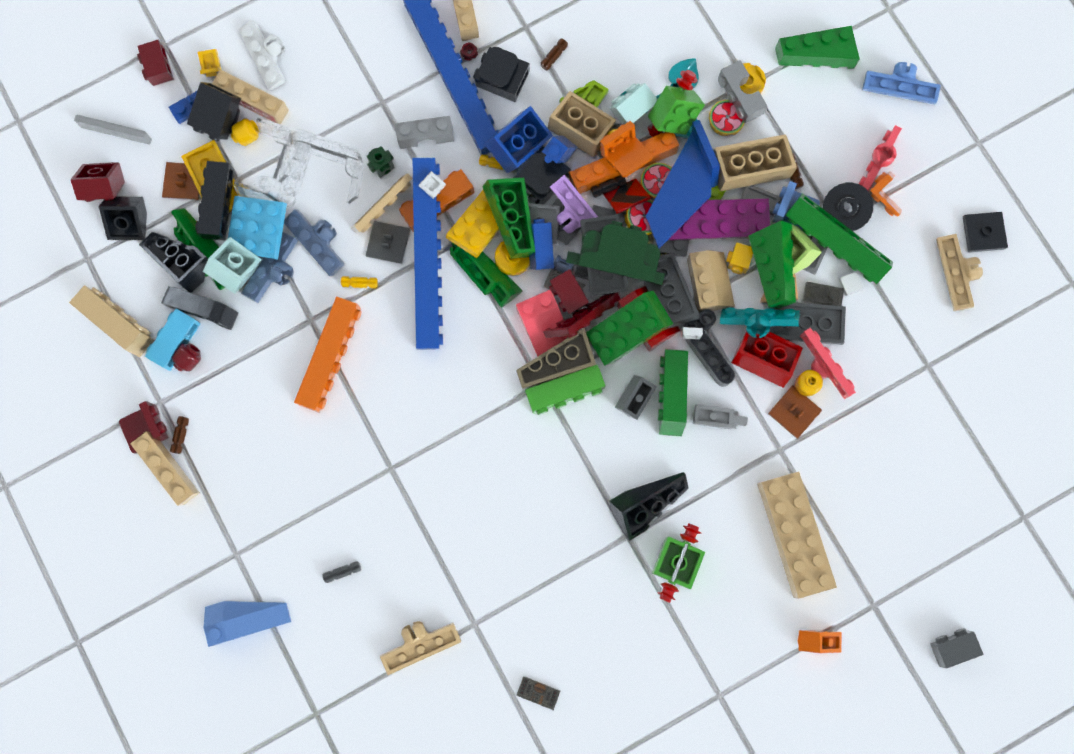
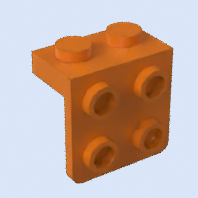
M631 121L619 126L617 130L600 140L601 155L624 178L653 159V154L636 138L635 125Z
M891 171L887 174L883 172L874 181L876 185L870 190L872 192L871 196L876 202L879 203L881 201L886 206L884 209L889 215L898 217L902 209L882 190L894 179L895 175Z

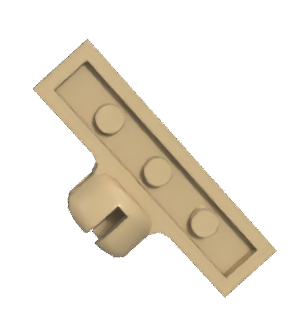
M957 234L938 237L936 242L953 311L973 308L974 302L969 282L978 280L983 275V268L979 267V264H981L978 257L963 258Z
M417 621L413 622L412 628L410 625H407L402 629L401 635L404 644L380 655V659L387 675H390L457 645L462 640L454 622L433 632H427L423 623Z

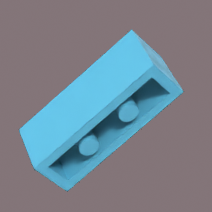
M176 308L169 314L167 323L158 331L156 340L153 344L149 345L144 357L171 371L174 364L172 360L173 354L181 344L189 343L201 323Z

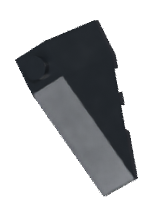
M151 232L139 244L187 292L192 293L204 282L205 273L203 270L208 258L195 246L171 240L169 237L155 232Z
M682 472L624 491L609 501L612 515L629 541L645 532L650 527L648 524L655 517L659 518L663 514L661 511L668 504L672 505L689 489L686 474Z

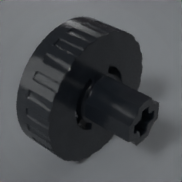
M845 182L833 187L827 193L823 202V209L852 231H856L867 224L873 213L874 202L869 191L860 184ZM845 202L852 206V212L849 213V211L844 209Z

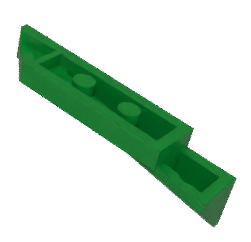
M185 208L172 210L171 213L177 221V226L173 229L178 241L189 246H195L209 259L219 246L213 239H203L197 234L195 229L197 221ZM214 280L219 290H223L224 288H226L220 283H218L216 280Z
M452 243L450 255L484 295L492 293L501 308L523 292L508 275L498 269L496 264L483 251L475 258Z

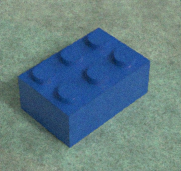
M529 106L516 115L484 144L508 174L524 163L553 135L534 109Z

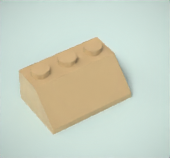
M569 91L550 115L548 129L559 136L564 135L573 144L577 145L579 149L594 157L600 149V140L611 131L616 119Z
M706 250L689 253L687 264L698 312L700 313L706 309L715 311L735 307L724 252Z

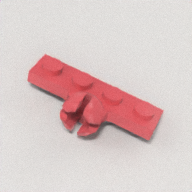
M896 125L891 131L887 130L882 138L885 142L879 144L873 150V161H870L865 170L868 173L866 177L862 176L858 183L868 191L881 167L891 165L897 156L893 144L902 128Z
M811 328L804 331L800 337L815 358L812 361L811 370L818 372L822 379L829 378L844 400L856 393L853 383L843 375L842 367L834 362L831 358L830 350L820 342L819 334Z

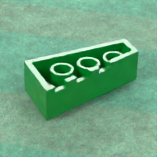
M852 25L779 38L775 47L778 64L783 66L813 65V67L831 66V68L847 67V69H854L860 60Z
M488 179L482 188L510 258L530 257L535 253V245L525 179Z
M782 220L748 236L768 307L777 309L796 302L795 277H793L794 259H792L793 240H791L792 224Z
M665 349L664 356H660L659 367L663 368L662 374H659V385H662L658 395V403H660L657 418L659 421V435L682 437L687 423L688 351Z

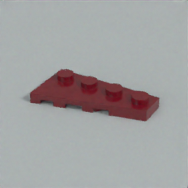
M618 292L602 295L586 305L587 308L574 312L572 314L573 317L556 323L557 327L555 329L548 328L544 330L545 337L566 336L571 338L577 335L579 329L589 326L590 321L603 315L602 312L615 306V303L620 300Z

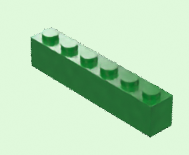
M803 193L787 211V219L792 224H798L803 228L802 230L805 234L814 236L824 248H830L837 258H843L847 261L851 269L859 270L863 273V277L867 281H873L878 284L893 267L892 260Z

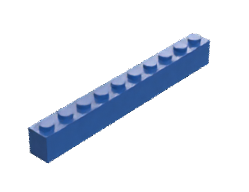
M403 0L404 6L480 155L490 153L484 143L499 130L494 129L493 124L495 123L491 114L487 115L483 99L478 98L477 94L479 92L475 83L471 84L469 80L471 78L467 68L463 69L461 65L463 63L459 52L455 53L453 49L455 48L451 37L447 38L445 34L447 33L446 27L443 22H439L437 9L431 7V0Z
M412 158L416 349L436 350L440 349V345H443V334H439V326H443V315H439V307H442V296H439L438 288H442V277H438V269H442V260L438 258V250H441V239H437V232L441 231V220H437V213H441L440 201H437V196L432 199L419 187V184L431 171L435 175H440V164H436L435 158Z

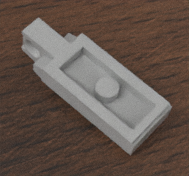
M697 404L694 407V425L736 429L737 425L746 426L748 422V417L738 416V411H734V409Z

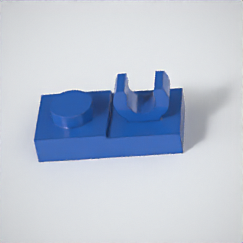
M197 91L168 107L179 124L188 120Z

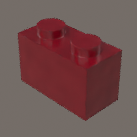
M159 40L137 46L139 50L137 57L140 64H143L142 74L146 81L148 80L155 86L174 80L165 48Z
M570 269L550 280L552 285L549 288L554 296H559L561 300L559 305L564 313L572 314L589 304L587 297Z

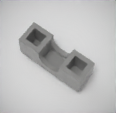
M741 60L720 70L718 82L726 90L729 102L733 103L736 107L738 117L743 119L744 123H747L763 115L768 106L759 91L753 94H746L741 90L740 86L746 84L749 73Z
M450 116L395 123L397 142L400 149L418 147V142L427 139L436 141V144L454 142Z

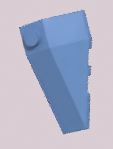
M223 601L205 607L203 628L208 647L292 621L287 603Z

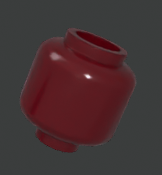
M191 343L181 344L172 356L173 366L181 372L183 370L192 371L201 361V351Z

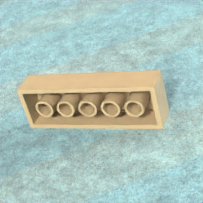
M800 472L758 483L759 492L793 598L800 599L837 588Z

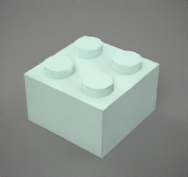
M633 83L626 89L627 93L625 95H619L611 102L613 105L609 109L622 125L629 121L634 123L657 102L658 99L646 83Z
M229 237L209 257L203 272L235 294L254 274L262 259Z

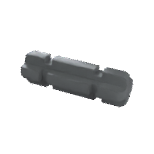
M358 561L352 562L350 565L341 566L333 569L332 572L323 573V580L325 583L332 582L334 579L338 580L351 575L352 572L357 573L361 571V566Z

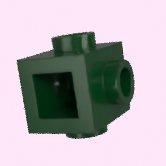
M382 146L372 149L366 156L369 162L367 163L368 168L372 173L376 172L379 178L395 169L392 162L394 157L389 150L385 151Z

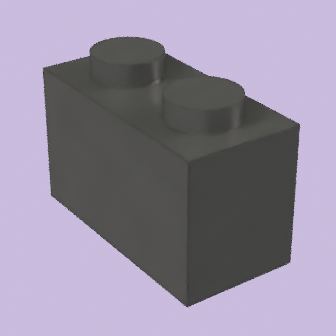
M634 375L615 408L628 417L638 420L657 386L641 376Z
M966 628L954 631L955 635L949 637L947 635L935 638L936 642L930 643L939 667L945 669L984 655L975 632L966 630Z

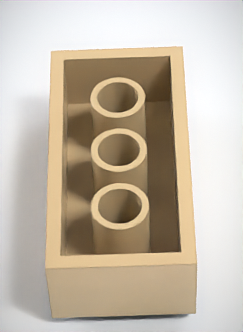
M786 134L716 147L713 150L720 164L718 179L720 191L791 178L797 169Z
M84 285L69 302L124 350L138 357H141L149 345L155 341L150 336L152 333L147 328L139 325L135 318L126 314L123 308L113 303L102 291L100 292L95 287L90 289Z

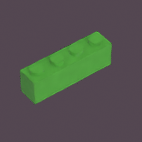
M597 364L525 389V393L532 413L541 415L547 413L548 409L554 406L558 409L566 406V402L573 400L575 403L584 400L586 395H599L603 393L602 390L605 389L606 385Z

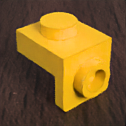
M217 49L197 52L201 65L200 74H206V77L217 76V72L221 69Z

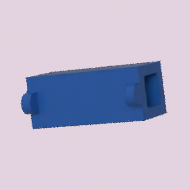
M564 135L553 136L542 151L546 154L544 160L546 163H551L552 161L555 163L567 162L577 149V146Z
M545 219L533 220L531 225L535 253L529 257L530 269H553L554 257L551 222L545 223Z

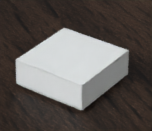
M432 171L419 184V187L432 199L446 186Z
M857 271L838 279L845 296L865 289Z
M683 327L681 330L682 339H700L703 335V328Z

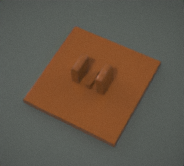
M166 162L162 198L199 200V192L185 163Z
M792 385L768 414L798 439L820 414L822 409L808 397L801 395L796 390V387Z

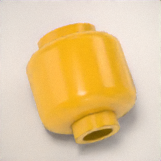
M246 118L235 123L231 128V138L235 143H239L242 146H247L256 141L259 137L258 133H260L255 121Z
M814 370L802 372L796 378V390L803 396L815 395L823 386L822 376Z

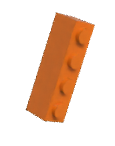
M462 169L451 172L448 178L443 180L446 186L437 195V201H440L441 213H437V217L475 193L473 185ZM408 200L401 205L399 211L412 232H414L413 200Z

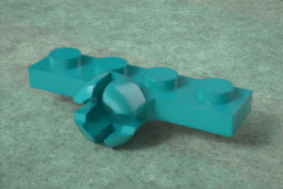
M728 307L721 311L720 324L747 326L746 331L750 336L756 338V334H760L759 337L762 338L769 333L771 326L799 327L800 310H775L773 308L765 310L754 308L736 309Z

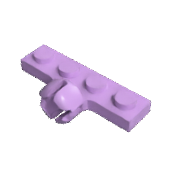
M565 175L549 187L565 207L557 216V222L561 225L567 219L571 221L563 228L565 232L572 233L577 228H581L580 220L598 217Z

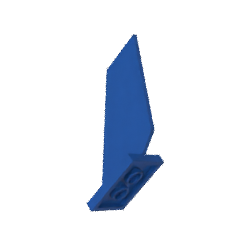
M700 120L692 122V133L646 214V220L658 248L711 197V188L718 186L720 164Z

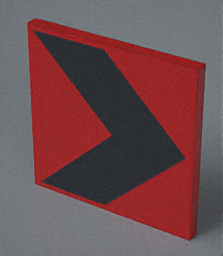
M636 178L626 182L625 186H618L617 189L603 194L616 214L651 199Z

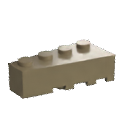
M585 328L578 331L577 335L565 339L517 369L516 372L522 389L596 365Z

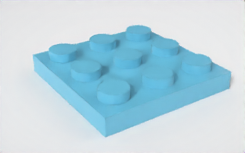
M234 196L228 238L231 237L258 257L278 260L287 203Z

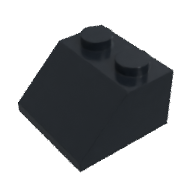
M116 196L110 201L103 200L98 206L107 240L145 239L147 211L143 197Z

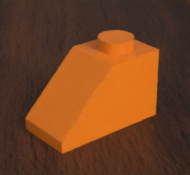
M799 630L797 640L799 651L841 653L842 632Z

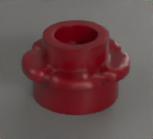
M468 42L462 46L460 54L465 60L471 61L478 56V49L473 43Z

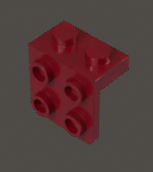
M148 401L139 404L140 410L119 420V425L130 451L134 454H137V452L130 443L145 432H151L153 439L161 442L169 438L166 433L167 428L160 419L157 406Z

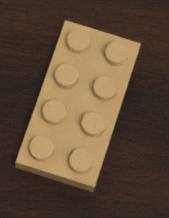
M408 173L403 175L351 229L355 233L367 231L372 225L370 221L373 218L375 220L378 219L385 212L383 208L386 205L388 207L391 206L398 199L396 195L399 192H405L412 185L410 181L413 178Z

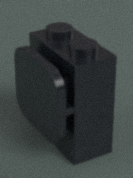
M489 47L487 53L484 52L482 55L480 68H476L474 72L475 85L478 88L516 102L529 75L530 63L518 59L514 53L502 48Z
M200 82L187 125L193 127L195 132L208 134L209 138L214 141L228 140L229 134L232 133L231 128L237 123L240 115L239 104L241 98L211 83Z
M544 146L535 154H532L513 177L525 179L527 196L533 204L544 205L554 194L549 187L563 175L569 178V172L571 171L564 163H555L554 161L546 163L544 160L546 154L542 152L545 148Z

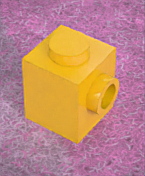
M736 242L733 251L728 252L726 262H729L727 268L731 269L733 273L745 274L749 269L753 256L751 246Z

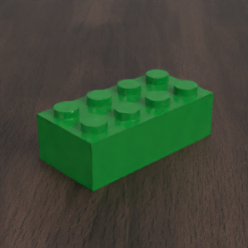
M653 290L643 293L587 331L586 335L602 363L606 366L621 359L673 325V322Z

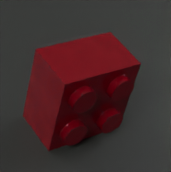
M119 162L82 164L70 179L76 199L86 202L103 199L104 201L113 200L125 183Z

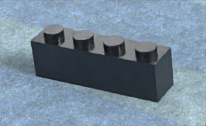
M207 161L206 167L203 170L204 185L201 186L202 199L198 205L199 220L195 225L197 234L203 239L225 240L235 171L230 163Z

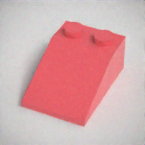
M551 289L516 304V310L537 357L567 339L566 336L546 338L543 333L548 328L555 329L557 327L556 323L564 320Z

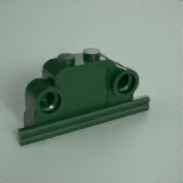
M612 221L611 224L603 226L600 232L596 230L585 232L581 240L580 254L570 251L567 253L566 263L660 285L663 284L665 276L664 273L656 272L660 250L656 245L648 243V235L641 231L642 227L631 225L630 228L623 227V223Z

